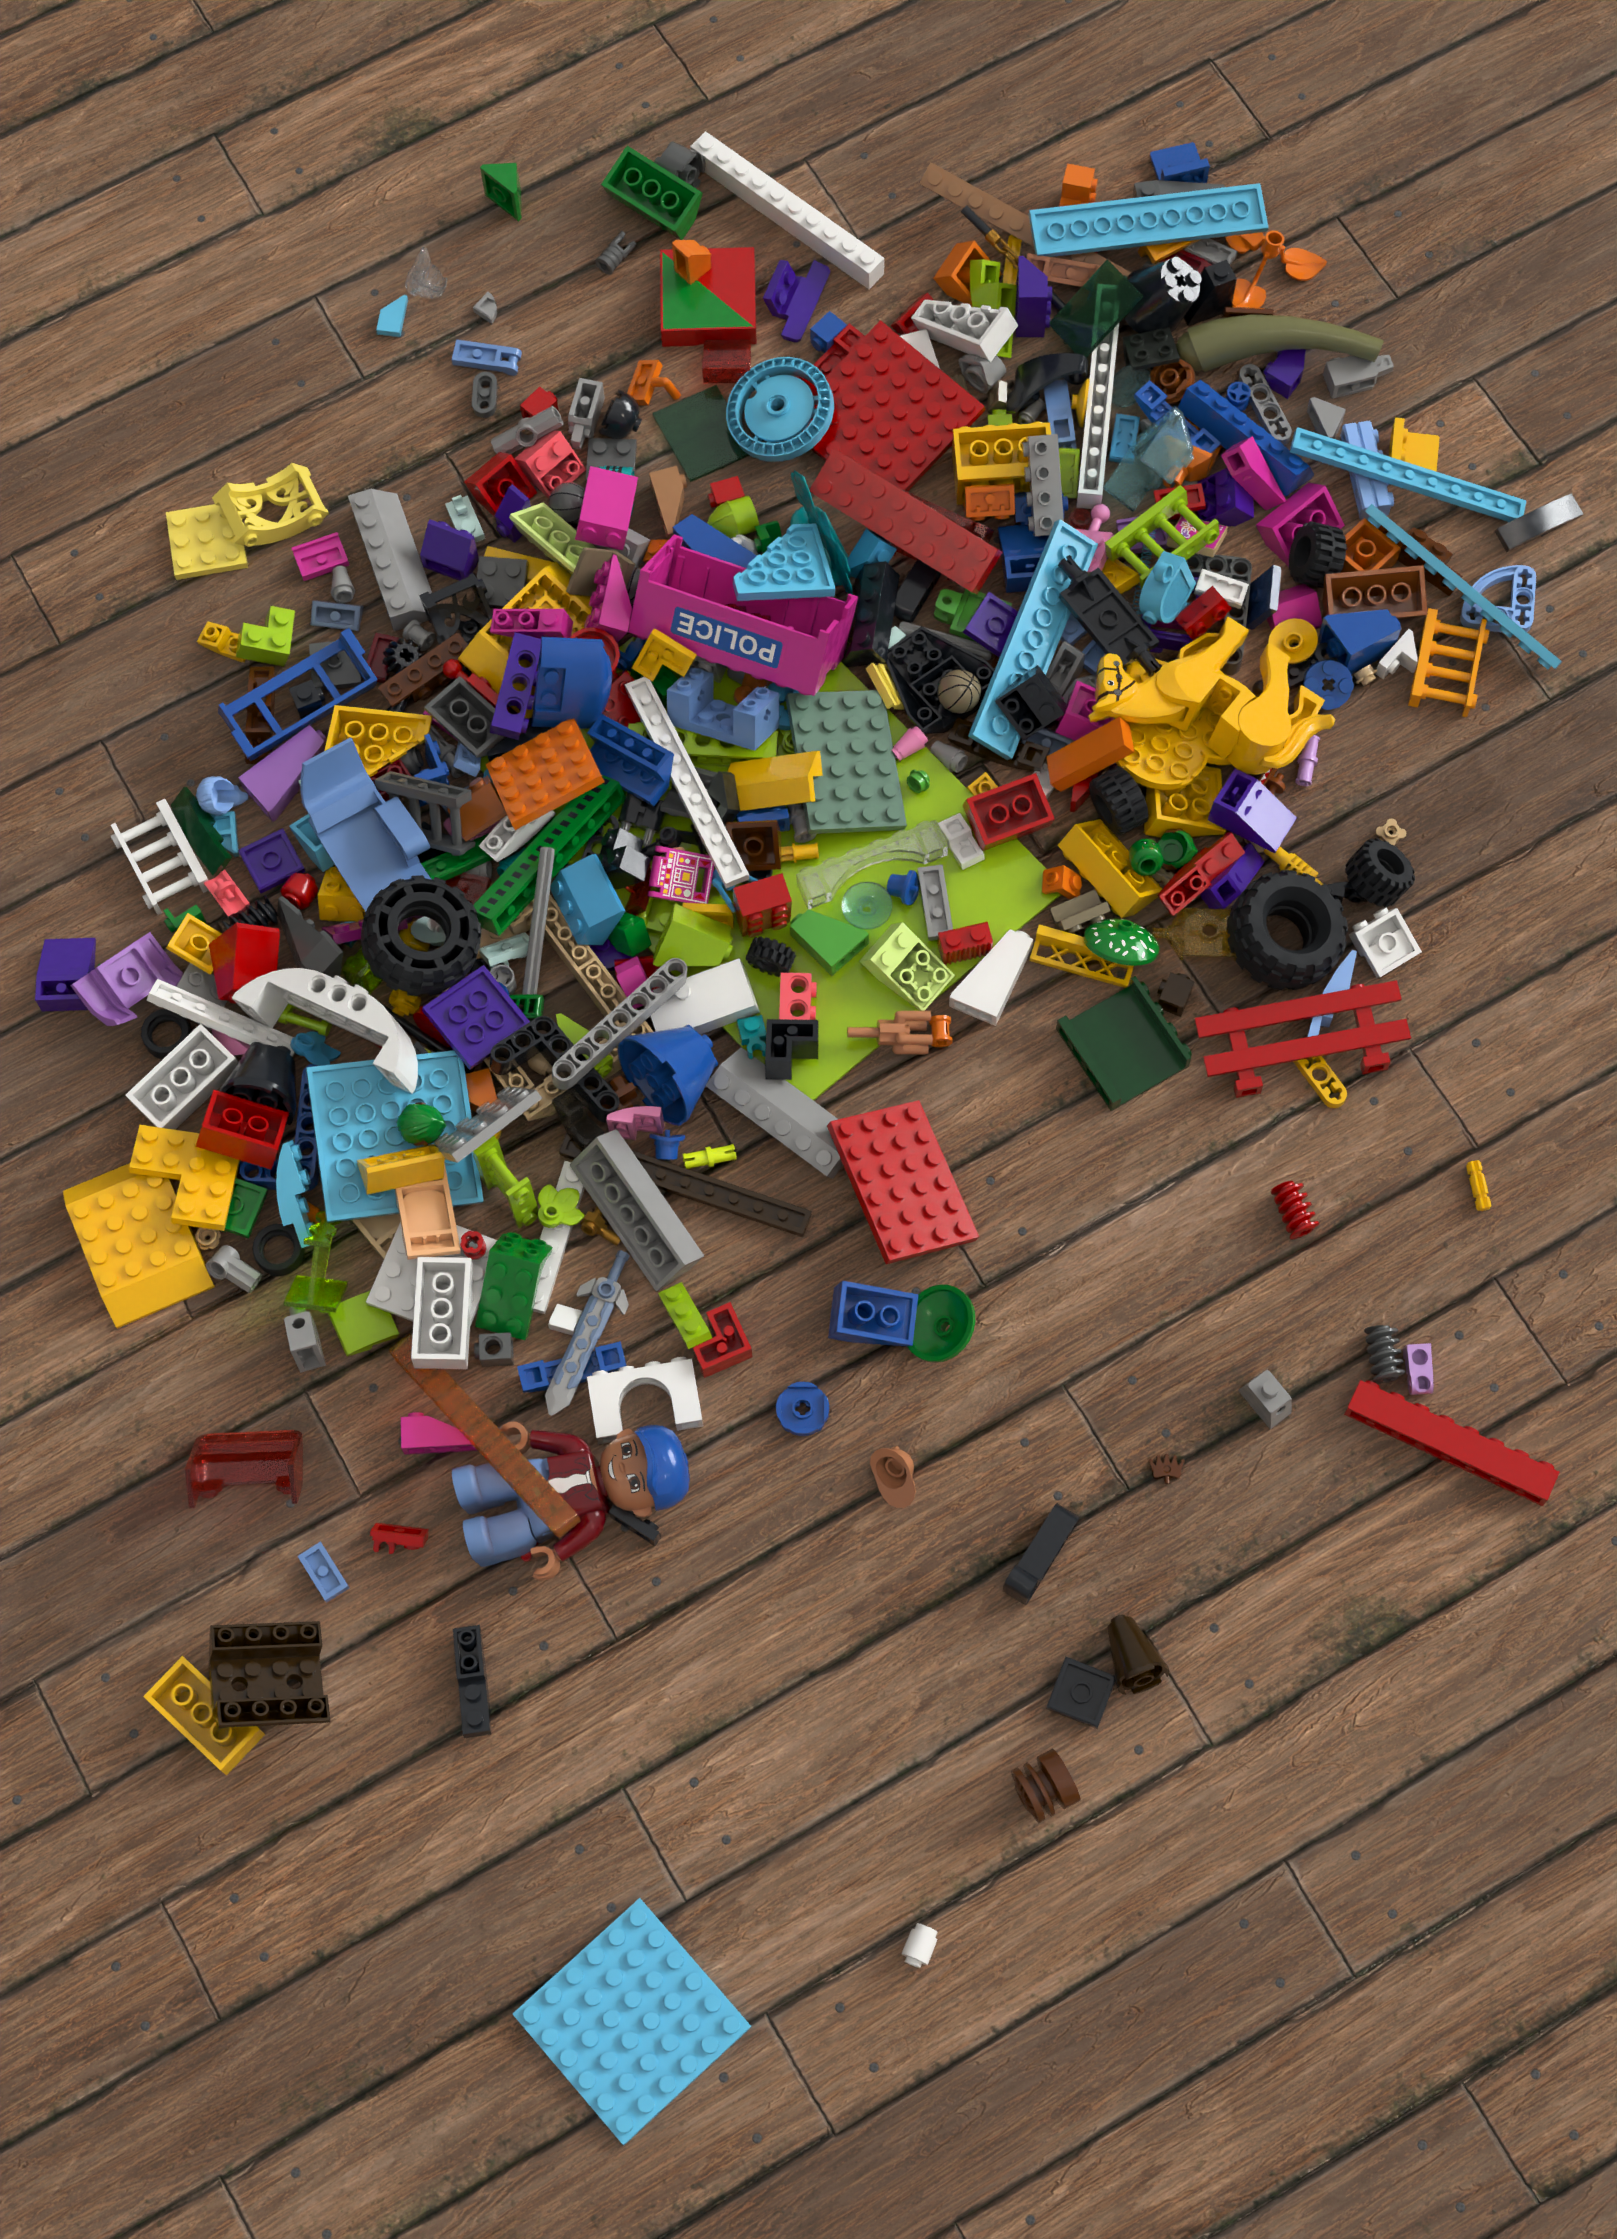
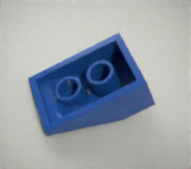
M841 1281L834 1287L828 1338L852 1343L911 1347L913 1346L918 1294Z

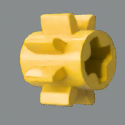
M398 989L391 992L389 1003L394 1007L392 1012L403 1017L404 1014L408 1016L409 1013L414 1014L420 1006L421 998L407 995V992Z

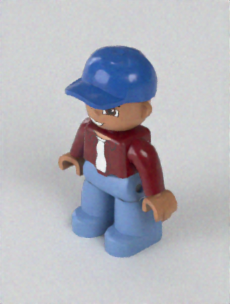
M508 1422L500 1429L508 1436L521 1434L519 1444L508 1447V1452L512 1457L526 1453L530 1447L557 1454V1456L545 1459H527L519 1463L497 1461L479 1466L465 1465L452 1469V1480L460 1506L468 1514L502 1506L505 1502L517 1501V1510L488 1518L478 1516L463 1520L464 1536L472 1559L481 1567L520 1557L530 1551L534 1558L548 1556L549 1561L547 1565L543 1568H536L533 1573V1578L539 1581L554 1578L559 1572L560 1560L564 1562L599 1537L604 1529L605 1516L609 1513L608 1496L617 1507L633 1511L638 1517H648L651 1515L653 1507H655L656 1511L669 1509L681 1502L689 1491L690 1483L688 1459L679 1438L672 1430L659 1425L639 1427L634 1432L631 1429L621 1431L617 1434L616 1439L610 1442L603 1450L599 1465L598 1460L591 1453L589 1445L578 1436L532 1430L529 1433L521 1423ZM573 1528L553 1545L554 1548L552 1550L545 1546L535 1547L537 1543H543L560 1532Z

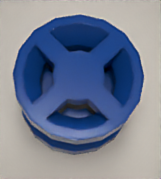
M1234 382L1228 386L1226 399L1242 412L1249 405L1251 390L1246 383Z

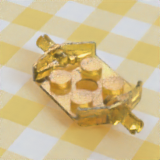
M1183 908L1178 912L1173 923L1168 925V928H1153L1152 930L1155 938H1168L1180 960H1183V956L1234 957V961L1237 959L1235 952L1231 953L1227 940L1230 937L1228 929H1226L1227 919L1232 909ZM1206 926H1212L1216 929L1217 933L1213 936H1207L1202 929Z

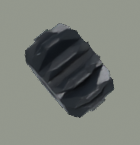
M403 637L399 638L397 642L391 641L388 645L389 648L383 651L385 658L382 660V664L389 666L386 669V673L393 671L394 675H396L424 656V654L418 653L421 649L420 646H412L413 640H409L406 643Z

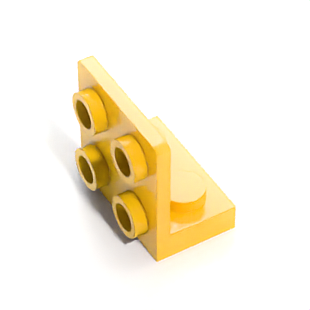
M1395 417L1390 436L1389 457L1437 472L1439 436L1408 432V429L1404 428L1405 418Z

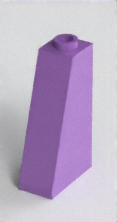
M308 725L238 777L242 788L272 822L279 817L300 790L298 780L301 779L302 763L324 752L327 739L319 729L315 731Z

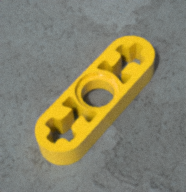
M1322 1056L1308 1058V1060L1293 1061L1327 1107L1339 1108L1344 1104L1347 1090ZM1309 1061H1310V1063H1311L1312 1065L1310 1066L1309 1069H1307V1067H1308V1065H1309ZM1316 1069H1321L1326 1073L1327 1078L1323 1081H1317L1313 1078L1312 1072ZM1331 1091L1333 1093H1340L1339 1100L1335 1097L1329 1098Z

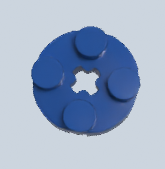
M1322 660L1312 664L1305 672L1303 678V686L1325 700L1321 709L1325 710L1342 706L1349 699L1354 688L1352 675L1348 668L1342 663L1333 660ZM1323 679H1333L1334 683L1332 684L1333 689L1331 691L1328 689L1322 690L1324 686Z
M793 1383L777 1399L776 1414L778 1421L785 1431L794 1435L808 1436L819 1432L829 1417L828 1398L813 1383ZM802 1402L805 1403L806 1407L810 1408V1411L806 1412L805 1415H800L798 1411H795V1408L800 1407Z

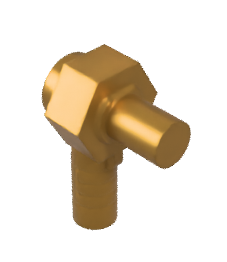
M596 1206L593 1212L588 1211L580 1223L582 1231L590 1236L599 1234L617 1246L620 1238L604 1224L603 1213L598 1206Z

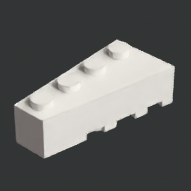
M924 300L911 317L919 331L927 329L930 339L965 353L987 359L990 363L1018 327L1017 322L1006 307H1000L998 310L986 305H982L981 308L971 307L970 304L966 303L957 306L945 301Z

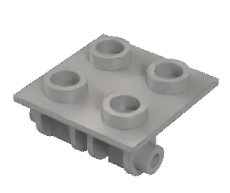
M189 963L176 987L224 1007L227 1001L218 1000L214 975H210ZM202 1025L204 1028H206V1029H208L209 1031H211V1028H208V1027H205L204 1025Z

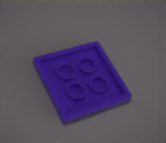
M484 965L422 1008V1012L469 1070L489 1057L495 1044L530 1022Z

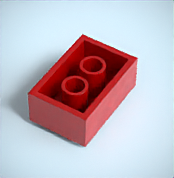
M1036 773L967 798L963 804V809L982 851L1049 827L1055 820Z
M783 873L733 888V905L736 908L734 913L742 937L747 935L749 937H756L761 935L763 930L773 928V930L782 929L791 921L792 900Z
M213 1090L195 1147L271 1170L289 1113Z

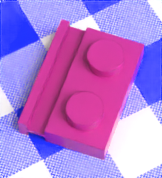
M337 532L292 547L303 581L330 573L336 566H350Z

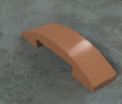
M1027 253L1026 259L1048 277V281L1090 288L1097 291L1099 285H1118L1120 269L1072 259L1037 256L1035 253Z

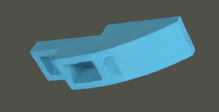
M290 1140L282 1145L279 1155L276 1177L277 1201L283 1226L294 1224L301 1248L315 1243V1237H317L316 1227L313 1222L309 1221L307 1212H309L307 1200L305 1197L301 1198L300 1193L309 1190L308 1185L311 1184L308 1171L302 1168L300 1162L302 1153L299 1145H295L294 1141Z

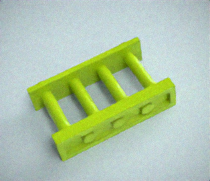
M1181 485L1105 542L1106 556L1112 562L1118 557H1124L1141 574L1139 577L1141 590L1153 567L1149 569L1130 548L1138 542H1142L1159 559L1164 550L1149 536L1156 528H1161L1179 545L1171 553L1181 556L1185 560H1188L1207 544H1212L1220 535L1219 522L1216 519L1205 525L1186 506L1188 505L1187 491ZM1180 513L1198 532L1187 540L1168 521L1173 515Z
M492 1136L472 1152L482 1183L488 1190L493 1186L500 1189L508 1200L518 1228L524 1225L529 1226L537 1219L539 1210L530 1180L525 1177L518 1182L506 1166L499 1141L495 1136Z

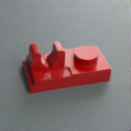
M375 1523L370 1531V1536H373L372 1540H374L373 1550L374 1552H379L383 1542L388 1544L389 1554L394 1553L397 1545H404V1548L409 1550L423 1548L428 1540L429 1529Z

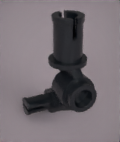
M694 824L690 826L692 832L676 830L673 827H664L660 831V838H656V842L642 848L640 852L653 860V856L665 855V853L655 852V846L674 848L679 847L683 842L698 846L700 854H708Z

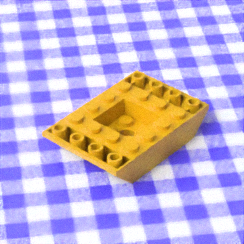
M557 562L544 567L502 608L564 609L573 621L571 636L573 633L584 628L588 615H591L592 607L589 606L591 596L571 595L566 592L572 575ZM491 619L476 634L458 657V660L479 678L481 676L484 677L491 684V689L498 694L513 638L491 633ZM520 660L518 662L524 668L531 666L528 660ZM522 683L513 684V688L517 691L526 689ZM532 686V689H531V693H530V694H531V695H534V696H535V686ZM510 706L516 713L520 712L517 707ZM533 706L532 710L526 709L524 718H532Z

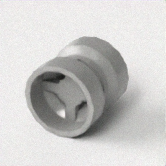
M497 965L490 971L497 982L506 986L509 995H512L517 986L513 970L507 965Z

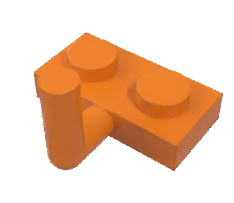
M659 360L638 361L627 392L637 401L638 406L649 405L655 387H664L673 400H677L681 396V393L669 378L659 377L663 367Z

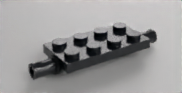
M1071 555L1066 556L1067 561L1063 558L1058 566L1069 577L1071 585L1060 592L1059 599L1105 655L1110 653L1117 654L1122 661L1123 669L1134 661H1138L1149 677H1152L1162 667L1149 652L1158 646L1159 640L1099 567L1092 572H1086L1081 570Z

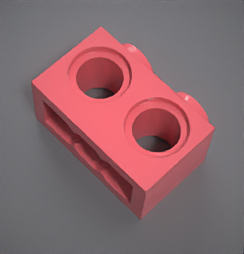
M781 973L779 1019L816 1020V1006H811V998H816L817 982H812L811 973ZM801 986L805 990L801 993H796L792 989ZM795 1010L804 1012L800 1017H795L791 1013Z

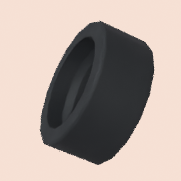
M160 1009L151 1013L145 1019L141 1027V1038L147 1050L154 1057L163 1060L192 1030L185 1017L167 1009ZM164 1022H175L182 1030L180 1039L169 1047L157 1046L152 1040L154 1029Z
M277 1223L266 1226L259 1231L252 1247L254 1258L261 1269L274 1276H284L295 1271L302 1263L305 1252L304 1247L301 1248L295 1229L288 1225L283 1226V1224ZM277 1236L289 1238L294 1246L292 1256L280 1264H272L267 1261L263 1253L267 1241Z

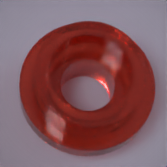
M1078 508L1069 515L1068 524L1075 529L1088 530L1093 519L1086 509ZM1082 520L1084 521V523H1078L1076 521Z

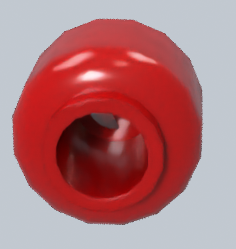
M307 873L292 874L281 888V896L299 910L308 908L318 894L315 879Z

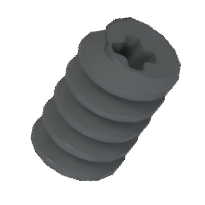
M1387 1325L1365 1328L1364 1332L1369 1334L1365 1338L1366 1343L1370 1344L1367 1352L1372 1355L1369 1358V1363L1374 1365L1370 1370L1371 1374L1376 1375L1373 1377L1372 1382L1382 1384L1397 1380L1398 1376L1405 1373V1370L1396 1368V1366L1403 1363V1359H1397L1395 1355L1402 1353L1401 1349L1393 1348V1345L1399 1343L1400 1339L1391 1337V1335L1398 1332V1329L1390 1328Z

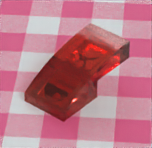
M650 863L643 882L624 887L631 893L625 911L635 916L645 912L649 902L648 891H651L649 886Z

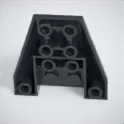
M922 626L889 648L886 661L907 717L924 734L945 733L953 728L957 717L966 719L979 710L995 670L986 660ZM953 670H966L972 673L978 679L981 686L978 704L972 710L965 713H952L941 705L937 691L940 680Z

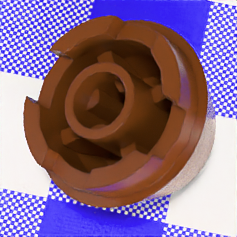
M1182 359L1179 362L1155 366L1150 372V381L1167 395L1165 401L1172 406H1179L1186 389L1195 383V373L1192 366Z

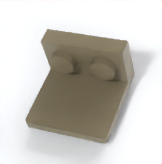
M583 548L566 592L571 595L591 596L597 587V584L594 583L597 569H601L603 562H607L613 554L617 555L625 586L627 587L636 564L616 550Z

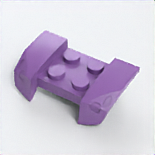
M149 932L73 983L71 987L96 1018L106 1026H115L137 1018L136 1014L128 1008L149 995L157 979L176 987L184 973L173 963Z

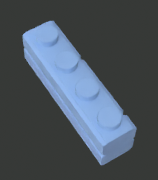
M1363 421L1358 424L1349 423L1342 427L1340 435L1342 442L1383 454V451L1377 448L1379 443L1378 431L1373 429L1370 421ZM1349 471L1360 519H1367L1370 516L1365 511L1371 504L1388 516L1390 508L1394 506L1393 493L1388 492L1387 489L1389 484Z

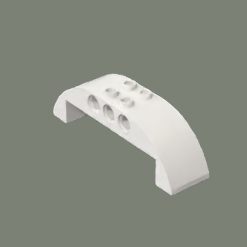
M288 968L272 971L257 977L234 993L232 999L252 1020L270 1028L274 1027L287 1004H290L382 1046L373 1062L375 1067L393 1086L411 1094L416 1089L418 1062L411 1039L387 1009L369 995V992L357 984L352 987L348 985L346 980L337 975L332 978L315 970Z

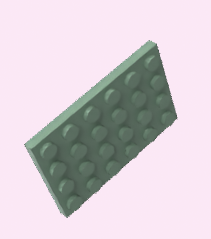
M878 691L817 692L815 696L787 693L785 698L795 754L820 751L823 776L813 777L815 802L803 803L808 834L904 830L907 823L895 755L891 751L893 744L886 706Z

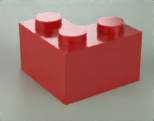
M731 1302L706 1312L707 1321L714 1337L693 1347L694 1357L704 1378L753 1357L752 1348Z

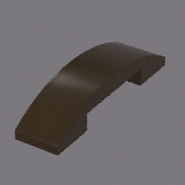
M957 717L948 737V741L997 764L1027 771H1041L1050 748L1026 740L1025 744L1018 743L1013 758L1006 760L968 737L973 722Z

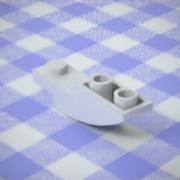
M552 810L517 830L513 828L507 815L502 818L479 847L498 862L527 843L556 813Z

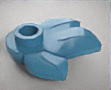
M314 1031L298 1033L296 1037L292 1038L290 1043L292 1050L296 1054L305 1056L309 1062L317 1066L330 1065V1061L337 1059L341 1053L324 1043L326 1036L319 1035L318 1032Z

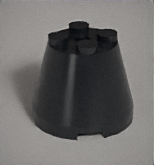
M1176 256L1172 259L1133 271L1123 279L1118 289V301L1122 303L1124 312L1127 315L1124 319L1138 334L1169 327L1172 333L1200 293V283L1202 281L1200 273L1193 270L1188 263Z
M253 1042L221 1086L220 1092L288 1112L286 1125H291L296 1112V1064L290 1055V1049L285 1046L276 1047Z

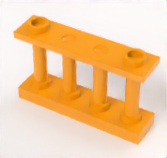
M1428 608V615H1426L1417 656L1418 664L1414 672L1408 706L1418 708L1420 700L1428 697L1463 704L1462 716L1467 717L1470 708L1475 709L1478 694L1473 693L1482 644H1487L1490 631L1485 629L1487 619L1482 618L1479 629L1476 630L1440 623L1441 620L1436 619L1438 610ZM1439 632L1475 639L1474 651L1436 644V641H1432L1433 634L1438 635ZM1434 654L1472 661L1470 673L1432 666L1433 663L1428 662L1429 655L1434 656ZM1431 675L1468 683L1466 695L1429 688L1427 684H1424L1425 677L1429 678Z

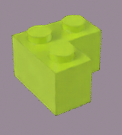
M270 606L265 618L264 627L243 623L238 635L236 657L284 667L290 655L295 611Z

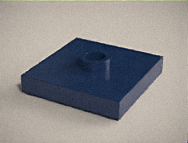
M1271 566L1250 583L1247 629H1255L1278 611L1281 567Z

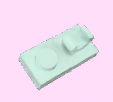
M459 495L453 497L451 502L445 504L455 529L459 531L463 529L470 532L474 536L475 542L485 539L484 532L468 496L462 497Z
M524 932L479 948L480 956L489 965L490 970L499 963L509 966L507 960L527 956L529 936Z

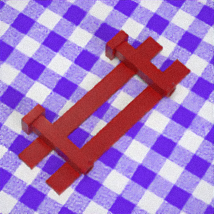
M1397 980L1369 986L1356 984L1347 990L1240 1010L1233 1007L1224 1010L1223 1013L1195 1018L1199 1039L1227 1034L1230 1044V1052L1203 1056L1207 1077L1236 1072L1238 1080L1235 1081L1234 1092L1235 1097L1239 1098L1261 1094L1263 1088L1261 1076L1255 1077L1253 1070L1260 1067L1362 1049L1364 1054L1360 1063L1362 1074L1388 1070L1390 1065L1389 1053H1382L1380 1045L1410 1040L1411 1035L1407 1019L1375 1024L1371 1007L1402 1000ZM1350 1010L1354 1012L1357 1028L1248 1048L1244 1030Z

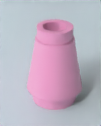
M915 726L905 732L891 751L896 759L901 761L925 748L924 744L928 742V739Z

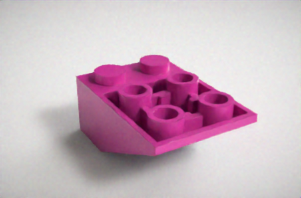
M613 554L607 562H603L602 568L596 571L594 583L597 584V587L589 601L592 611L591 615H588L584 628L595 627L605 630L618 643L628 632L632 607L617 555Z

